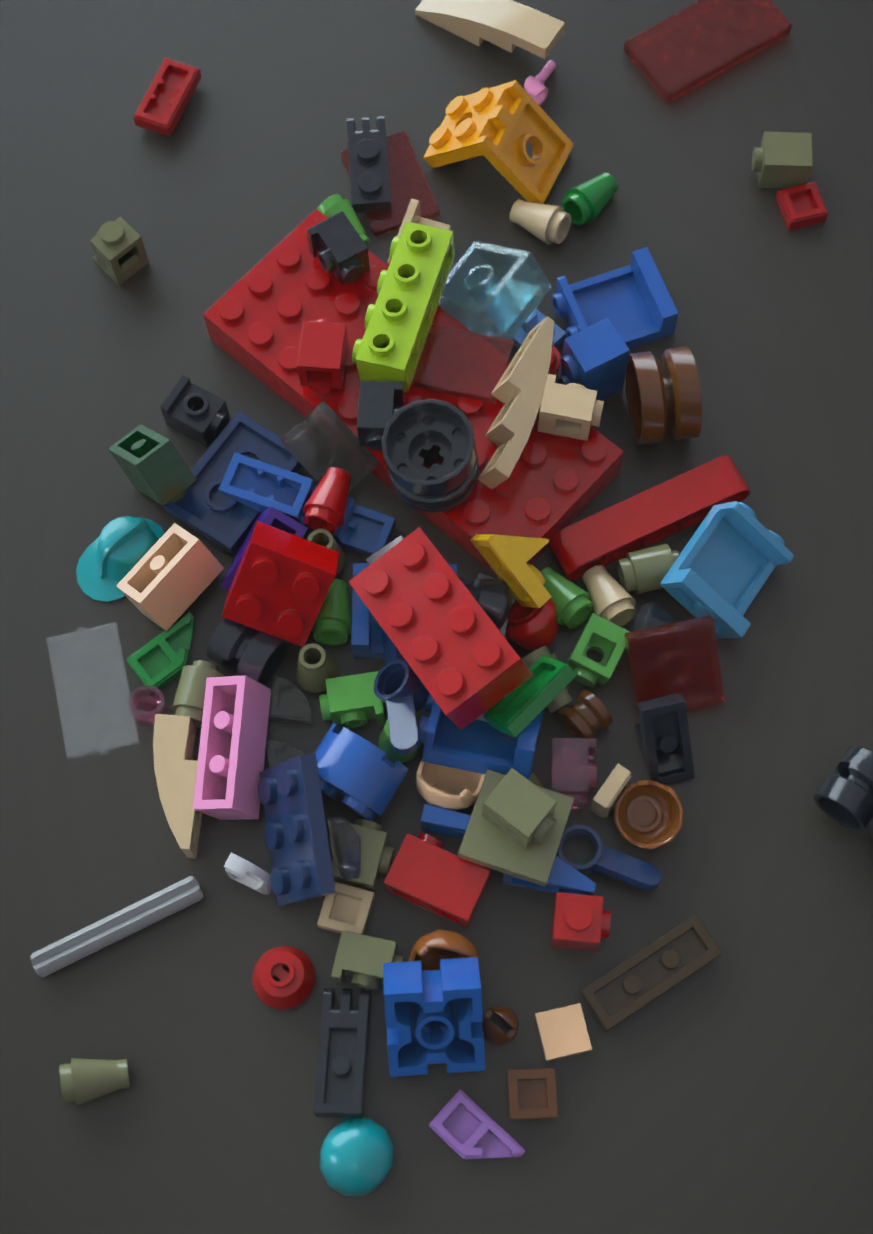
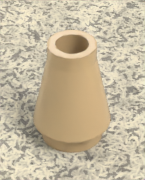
M518 199L511 208L510 221L520 225L550 245L553 242L560 244L564 241L571 226V215L566 213L562 206L526 202Z
M603 565L594 566L584 573L582 580L590 594L596 615L620 627L626 626L636 617L635 599L607 572Z

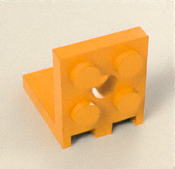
M516 80L489 89L483 88L467 96L454 98L446 108L445 112L447 115L441 126L431 135L429 139L430 146L423 159L432 168L483 155L527 202L544 204L574 143ZM527 141L532 146V158H530L526 152Z

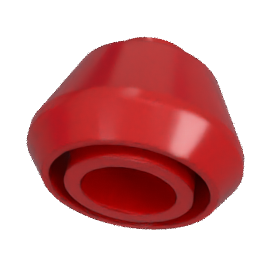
M550 598L540 608L522 607L518 601H515L508 615L505 637L527 650H537L545 645L548 647L554 641L558 631L556 607L553 600Z
M292 946L274 947L258 959L252 975L253 987L259 999L269 1007L279 1010L292 1009L302 1004L310 996L315 985V969L309 957L300 949ZM287 966L290 972L284 970L283 967ZM276 976L280 982L275 981L273 977Z

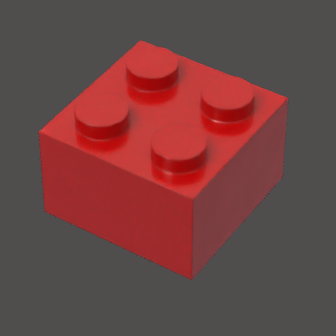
M257 521L228 591L221 617L304 647L335 578L339 552Z

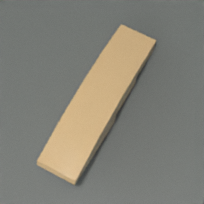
M423 0L416 8L417 16L477 46H480L486 40L510 53L513 52L516 46H519L544 60L565 30V22L512 0Z
M548 316L528 333L491 393L504 403V406L485 435L487 439L498 446L478 479L490 489L495 488L509 478L529 439L541 406L551 362L554 320Z

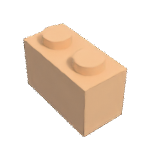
M174 523L116 586L142 614L165 631H168L219 575L224 567L197 537Z

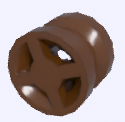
M588 690L581 691L577 695L576 703L571 707L564 706L557 713L565 729L573 738L585 746L593 741L594 733L600 728L606 729L613 723V718L605 705Z

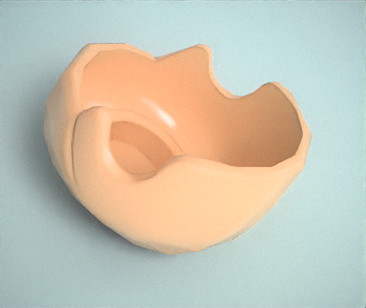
M421 760L416 773L415 784L417 791L429 805L458 811L469 808L476 802L485 774L426 763Z

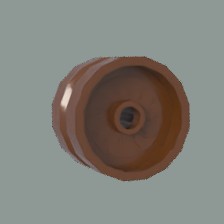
M689 347L664 350L660 363H658V360L650 351L629 354L625 374V387L631 428L637 444L646 445L662 442L666 429L674 440L699 437L702 429V398L696 362Z

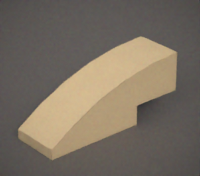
M155 714L153 754L159 797L168 824L180 849L187 858L196 859L203 814L193 809L198 761L193 760L197 728L190 716Z

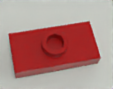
M165 58L133 116L135 125L170 137L201 79L200 69Z

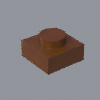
M555 1068L507 1071L510 1121L558 1118Z

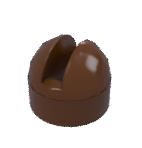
M494 1006L485 1012L482 1022L483 1035L490 1043L504 1045L515 1038L519 1023L516 1014L510 1008ZM493 1014H496L512 1028L507 1035L489 1020Z

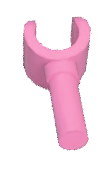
M552 60L547 62L535 78L529 76L524 83L525 91L539 106L544 102L549 92V89L543 84L556 67V63Z

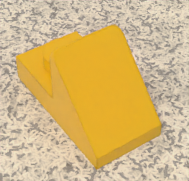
M476 534L470 539L498 577L507 582L512 595L522 607L540 608L552 597L543 586L546 581L540 571L533 565L526 564L549 542V539L494 534Z

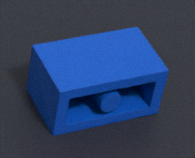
M609 318L564 339L563 356L560 359L561 375L558 378V383L564 385L568 383L581 384L587 389L597 391L596 400L600 401L623 390L630 349Z

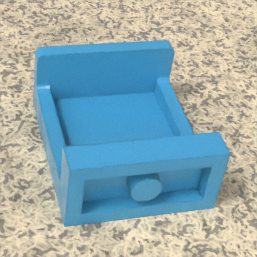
M737 501L713 505L659 584L718 639L743 637L751 625L743 617L744 613L774 568L780 564H789L794 557V554L784 546L785 542L781 536L765 528L755 518L756 514L749 506Z

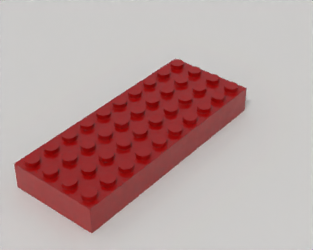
M316 209L203 314L209 337L213 342L397 494L389 477L383 451L372 450L367 446H359L357 416L360 380L357 365L352 363L354 344L357 339H363L366 331L365 316L368 306L370 304L375 305L378 298L377 284L382 270H388L389 266L368 250L370 270L365 272L359 280L341 285L333 272L327 274L321 266L318 257L314 258L310 253L307 229L328 219ZM438 305L408 393L404 392V406L413 401L435 399L449 402L464 412L473 427L480 477L498 448L485 435L504 406V403L491 393L509 366L510 361ZM319 319H330L337 323L346 324L348 352L343 389L301 386L297 361L303 320L317 321ZM539 408L529 439L508 479L493 489H490L478 480L475 490L466 501L449 511L436 513L417 511L498 578V575L470 539L476 534L550 539L555 533L569 526L620 473L623 450L592 426L590 427L588 441L537 431ZM548 543L526 564L532 565L549 548Z

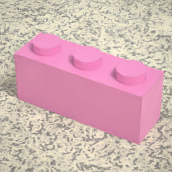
M246 675L208 677L206 680L193 809L219 820L259 819L261 802L258 796L259 773L264 771L271 689Z

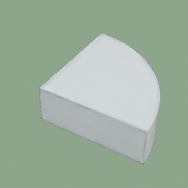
M231 852L224 865L228 876L255 891L269 895L272 890L270 874Z

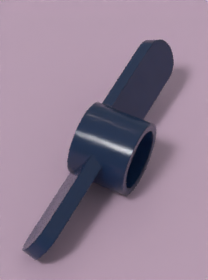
M383 630L382 639L386 665L375 678L374 693L387 705L390 739L393 750L398 754L406 755L414 752L419 746L416 712L424 706L430 693L410 665L405 662V658Z
M579 824L564 829L556 856L586 876L596 870L642 890L652 891L659 886L662 875L657 867L602 845L600 836L591 827ZM573 837H581L588 840L595 850L593 860L584 865H576L569 862L562 853L564 842Z

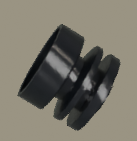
M426 399L413 401L404 406L387 422L381 440L383 457L389 471L392 486L400 499L413 509L429 513L449 511L465 502L476 488L480 469L473 427L464 412L449 402Z

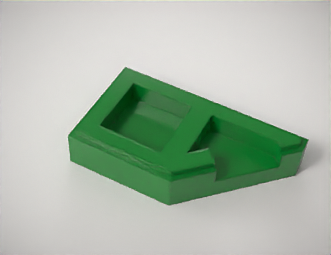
M190 612L175 622L168 631H163L125 659L153 696L181 676L183 667L189 665L196 624L195 618Z

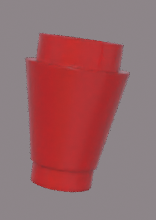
M337 467L328 468L326 474L303 507L305 513L304 522L311 529H325L332 534L336 532L339 526L344 524L349 483L351 480V475L347 471Z

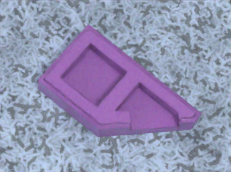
M461 1089L428 1125L463 1160L521 1157L526 1151Z

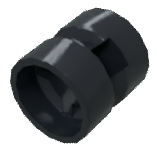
M224 618L213 633L206 654L209 659L227 670L237 667L238 676L246 675L265 686L274 677L288 652L289 642Z
M851 746L835 767L837 775L827 777L815 794L814 800L817 806L832 820L850 830L862 832L873 818V752L863 747Z

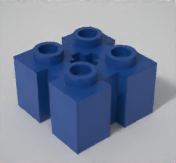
M478 957L440 959V970L429 971L421 970V961L383 963L384 1004L390 1077L427 1075V1064L439 1063L447 1064V1073L485 1071L482 993Z

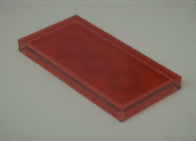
M699 0L625 41L624 52L668 103L790 34L792 24L771 0Z

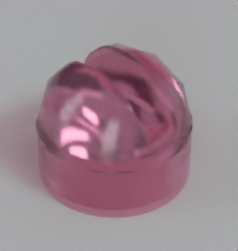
M142 686L131 693L129 706L135 720L141 724L155 723V714H164V695L158 688Z

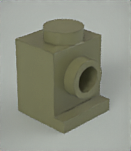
M121 216L115 221L104 223L95 237L90 240L95 254L93 256L94 262L119 286L149 263L141 236ZM129 252L132 257L122 265H119L118 260Z
M342 930L331 977L334 983L343 985L345 976L352 977V985L378 990L379 983L384 984L383 963L404 962V956L397 955V942Z

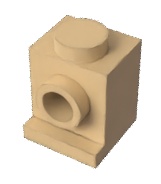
M548 374L539 412L537 431L588 441L591 425L598 427L600 425L604 401L596 400L597 391L587 389L585 386L577 383H568L566 385L555 383L556 375Z

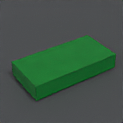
M545 655L542 656L529 669L533 676L491 707L483 717L492 728L516 738L576 677L570 665Z

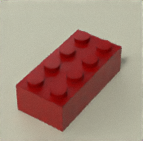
M420 527L348 581L445 715L460 730H463L533 676L529 668Z

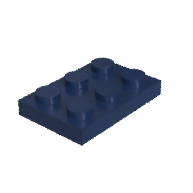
M239 411L191 469L197 481L188 487V492L181 499L164 505V509L168 514L231 555L235 553L246 539L255 520L261 513L221 494L218 490L234 452L297 473L307 460L305 452Z
M316 754L298 755L259 773L258 796L264 805L266 818L264 840L267 848L270 850L273 869L270 875V884L273 893L276 895L278 906L294 905L336 893Z

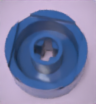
M335 723L332 724L314 753L317 759L321 792L334 800L341 793L344 795L341 802L369 821H373L376 815L382 816L409 772V769L398 760L395 764L387 760L386 752L344 727L341 729Z

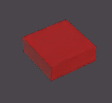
M816 182L778 190L776 200L788 231L826 222L828 212Z

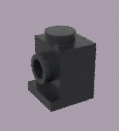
M343 211L307 229L310 253L314 258L318 257L321 266L327 274L331 272L335 274L341 285L359 280L365 272L370 270L368 247Z
M184 375L181 376L160 406L168 427L207 448L215 436H219L230 420L225 400L191 383L190 378Z
M360 380L357 416L359 446H367L372 450L383 451L381 440L386 424L399 409L404 407L403 382Z

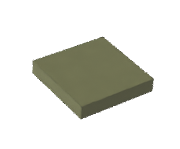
M487 769L458 852V858L546 887L574 798L537 786L557 801L554 815L552 816L557 822L541 843L534 839L525 850L482 817L484 801L506 776Z

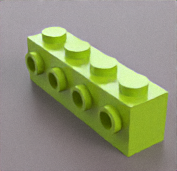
M405 221L400 237L395 236L392 240L389 253L391 262L388 270H382L377 284L378 298L375 305L370 304L368 306L365 316L366 331L363 339H357L354 344L352 363L357 365L359 380L403 382V390L408 393L455 259L454 234L451 230Z

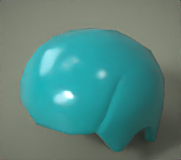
M347 1118L337 1124L323 1141L320 1151V1171L328 1186L344 1196L367 1195L385 1180L392 1168L394 1145L386 1129L371 1118Z

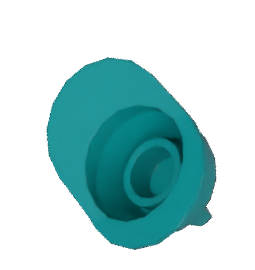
M118 517L110 521L102 529L100 536L87 547L79 558L76 575L77 583L83 593L93 600L101 602L116 601L125 597L116 585L165 534L162 527L152 520L140 517Z

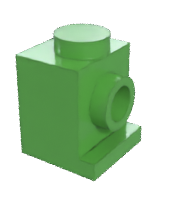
M592 613L585 623L566 663L570 665L576 674L574 679L589 687H595L597 682L605 685L611 678L632 632ZM587 651H597L600 654L601 661L597 663L587 658Z
M378 671L325 679L327 694L319 695L323 721L332 720L333 723L341 724L344 728H357L368 723L367 720L376 719L378 727L385 726L383 701L374 693V681Z

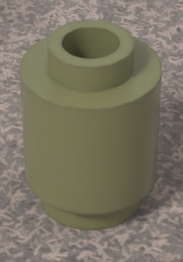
M662 544L626 553V558L617 560V571L621 586L627 592L634 591L636 595L662 589L663 587L659 584L678 558L679 552L677 550L671 551L668 544Z
M196 660L193 662V665L184 666L182 669L172 708L176 711L175 715L190 716L196 728L202 727L207 678L225 677L218 672L219 667L207 661Z

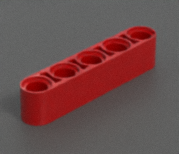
M728 455L721 456L561 529L549 539L548 545L566 578L570 581L582 578L584 573L594 566L603 565L606 567L617 562L618 559L625 558L626 553L645 549L701 523L713 505L733 501L743 502L750 495L751 491L731 457Z

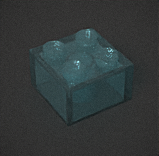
M474 241L450 271L439 306L484 342L505 347L514 338L531 313L539 306L541 300L552 286L531 252Z

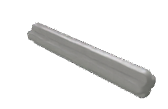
M189 876L32 953L30 958L35 972L40 977H46L202 900L204 895L198 880L194 876Z

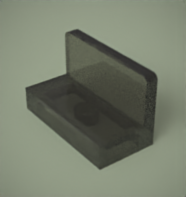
M324 401L320 402L308 416L280 440L318 483H320L330 467H337L347 471L351 475L349 491L379 465V461L365 446H359L358 438Z

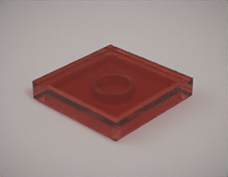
M710 615L624 633L638 717V702L681 693L685 699L687 710L725 702L714 619Z

